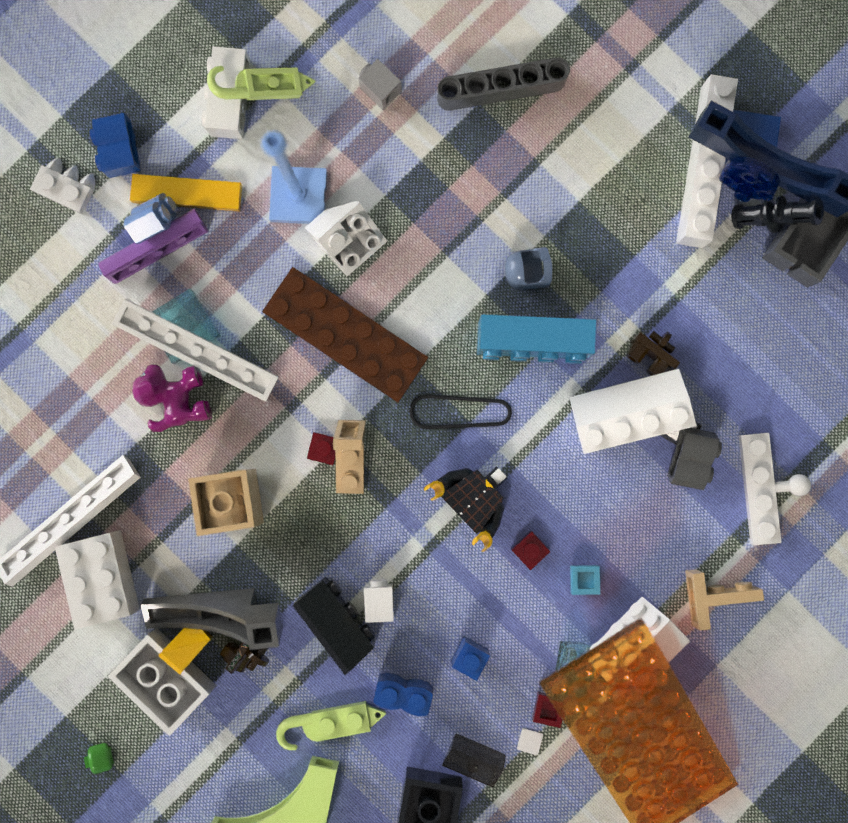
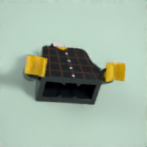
M497 466L486 477L478 470L472 471L469 468L449 471L424 487V491L429 488L434 489L435 496L430 499L431 501L442 497L463 521L478 534L472 540V545L481 540L484 543V548L481 552H485L492 545V538L500 527L504 512V505L502 503L504 498L496 489L508 479Z

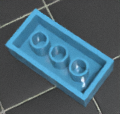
M481 314L478 321L477 355H483L484 360H499V357L510 356V361L523 362L527 361L530 357H537L538 362L553 363L554 360L560 358L565 359L567 364H581L582 361H587V358L595 354L596 319Z

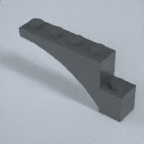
M255 588L146 598L141 603L146 629L191 628L217 632L249 645L250 650L273 648L280 645L283 626L279 603L257 605Z

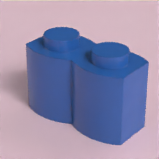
M125 113L93 119V129H90V137L93 144L97 146L98 155H95V163L98 170L103 172L108 178L140 172L141 164L136 148L134 129L129 117Z
M381 673L378 677L373 702L384 709L397 710L401 708L406 713L414 716H426L430 712L433 686L421 679L405 680L394 673Z

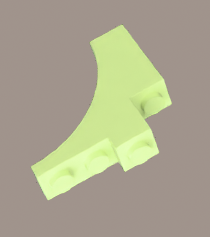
M312 756L308 770L301 782L277 805L261 813L246 817L224 818L215 816L211 823H327L339 761Z

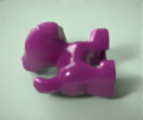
M151 364L133 381L132 394L136 402L145 407H152L159 403H162L164 406V418L162 420L153 421L149 419L147 421L148 428L152 432H162L170 427L187 424L189 421H206L212 418V411L208 401L196 402L193 405V409L189 408V392L203 385V377L198 367L190 366L182 371L183 378L180 381H167L162 368Z

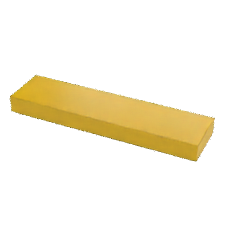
M132 174L130 201L142 204L164 193L167 197L172 198L176 207L240 212L242 184L241 182Z

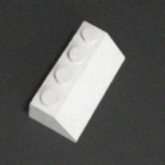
M679 369L569 397L584 454L697 426L690 398Z

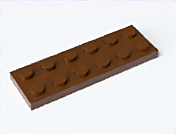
M294 267L290 269L262 311L397 403L400 402L429 358Z

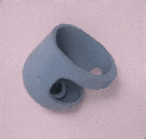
M546 247L515 251L507 257L505 275L508 284L514 290L524 291L550 286L552 281V261ZM541 261L543 262L544 275H543V273H542V264H541Z

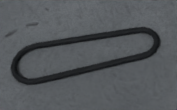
M433 394L420 395L415 398L409 410L413 423L422 429L502 426L510 420L512 415L510 405L501 399ZM432 398L501 403L507 408L508 414L506 419L501 422L423 425L415 419L413 410L416 403L421 399Z

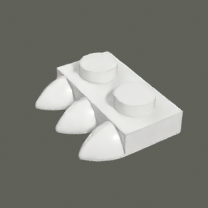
M60 158L52 160L46 167L41 165L30 190L83 215L95 190L96 180L94 174H88L78 182L79 170L76 165L68 168L63 174V165Z

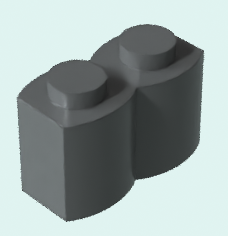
M694 428L680 430L675 452L668 470V479L671 484L704 490L707 483H711L714 475V468L711 465L715 458H719L722 450V443L719 442L720 439L716 433Z

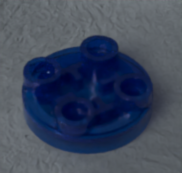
M735 157L728 160L719 176L720 182L735 192L734 197L742 202H749L751 198L772 200L780 185L778 174L770 166L748 157Z

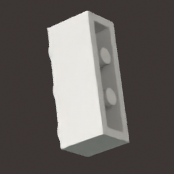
M213 47L212 57L207 59V71L209 73L212 68L223 66L224 70L217 73L215 77L217 85L222 88H235V80L239 72L244 69H250V59L246 49ZM206 83L204 95L205 100H207V109L202 112L203 127H205L211 137L243 139L247 99L226 100L218 98L210 91Z

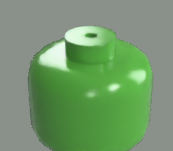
M102 743L88 748V756L84 757L86 768L90 767L93 774H99L112 769L114 761L111 747L108 744Z

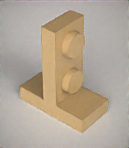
M338 420L333 438V450H336V493L364 494V437L366 420Z
M696 569L685 570L691 624L698 630L711 629L708 609L710 606L764 601L763 589L753 586L752 582L735 583L733 588H725L724 585L707 586L706 590L703 572Z

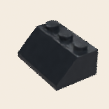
M324 577L302 594L292 606L343 674L346 675L374 649L376 643L374 638H376V635L369 625H362L358 620L357 616L359 613L350 601L345 603L340 596L342 590L333 579L329 581L327 577Z

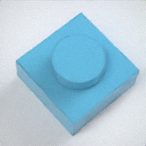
M570 565L571 594H600V566Z

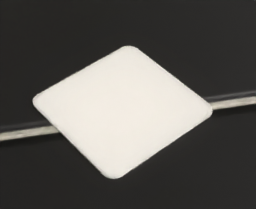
M523 728L517 750L538 755L543 734Z

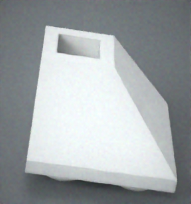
M358 201L326 209L305 227L320 248L346 276H349L387 242Z

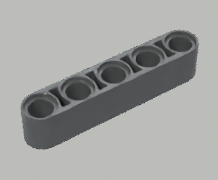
M550 58L447 76L438 84L437 102L442 109L451 111L558 92L566 84L570 73V66L563 58ZM558 72L562 78H554L550 73ZM526 76L533 77L536 82L527 83L523 78ZM505 81L509 86L501 88L496 83ZM476 85L481 87L482 91L474 93L469 88ZM452 90L456 95L454 97H446L443 95V92Z

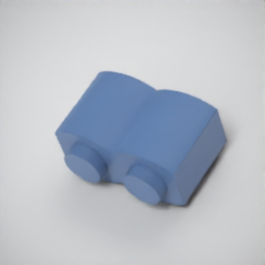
M161 193L133 208L131 215L124 220V227L134 242L140 244L170 228L171 221L176 218V204L171 197Z

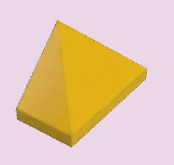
M183 628L158 656L178 674H181L213 636L206 630Z

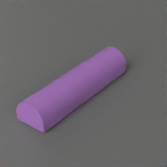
M194 208L171 221L169 229L140 244L135 242L100 261L98 265L104 277L117 284L206 234L209 230Z

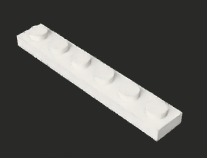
M124 299L112 325L265 402L279 377L128 299Z
M122 455L0 559V575L4 584L13 587L53 553L56 546L62 545L141 478L130 459Z

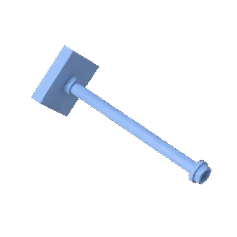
M276 131L269 132L262 139V148L267 155L274 157L278 165L272 166L269 220L276 223L310 224L326 209L327 169L291 167L285 153L287 147L285 137Z

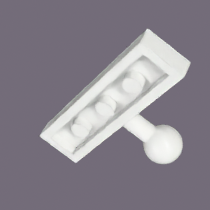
M769 433L739 435L750 544L782 543L776 493L791 492L796 496H804L809 493L811 482L808 477L802 474L792 476L789 481L775 482Z

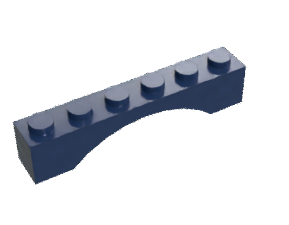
M712 100L702 111L688 136L690 139L807 202H811L813 199H821L824 211L837 218L848 212V173L840 169L810 163L778 149L753 132L736 113Z

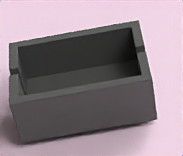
M800 198V200H799L798 203H808V202L805 201V200H803L802 198ZM824 211L823 220L820 225H812L811 223L785 224L762 258L781 271L789 269L787 275L807 288L821 282L848 241V212L837 218Z

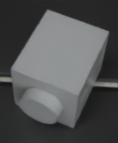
M379 59L372 65L370 63L367 64L359 74L360 89L382 110L402 92L401 81Z

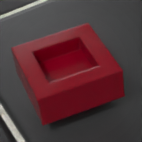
M313 432L307 459L334 465L336 460V450H333L334 437Z
M532 531L528 532L511 548L530 571L550 553L549 549Z
M537 692L532 716L533 722L561 728L566 705L565 697Z

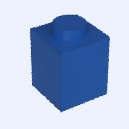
M464 636L451 659L452 668L477 681L490 658L489 650Z

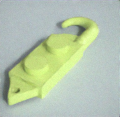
M223 66L212 68L207 75V84L210 91L218 98L226 100L300 98L302 92L315 83L314 79L298 72L297 67L244 69L236 77L235 88H222L217 85L215 77L217 73L224 70Z
M366 701L291 716L284 719L278 725L276 738L279 745L290 751L297 750L298 746L286 741L285 732L294 727L302 726L307 738L316 742L371 732V727L386 715V711L368 705Z

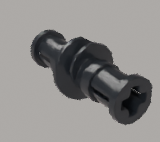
M782 195L777 197L776 202L773 198H766L764 204H757L756 206L744 207L743 204H736L732 209L731 220L736 229H741L748 225L766 226L770 232L777 233L782 230L785 224L811 223L812 225H820L824 216V206L821 199H813L808 203H787L786 198Z

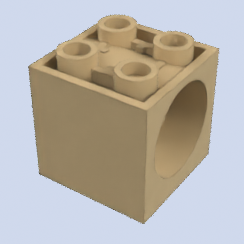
M245 469L188 479L197 536L252 528L264 523L256 469Z

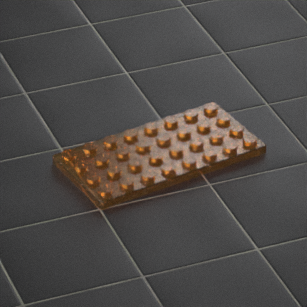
M639 618L539 682L629 823H679L738 785L642 618Z

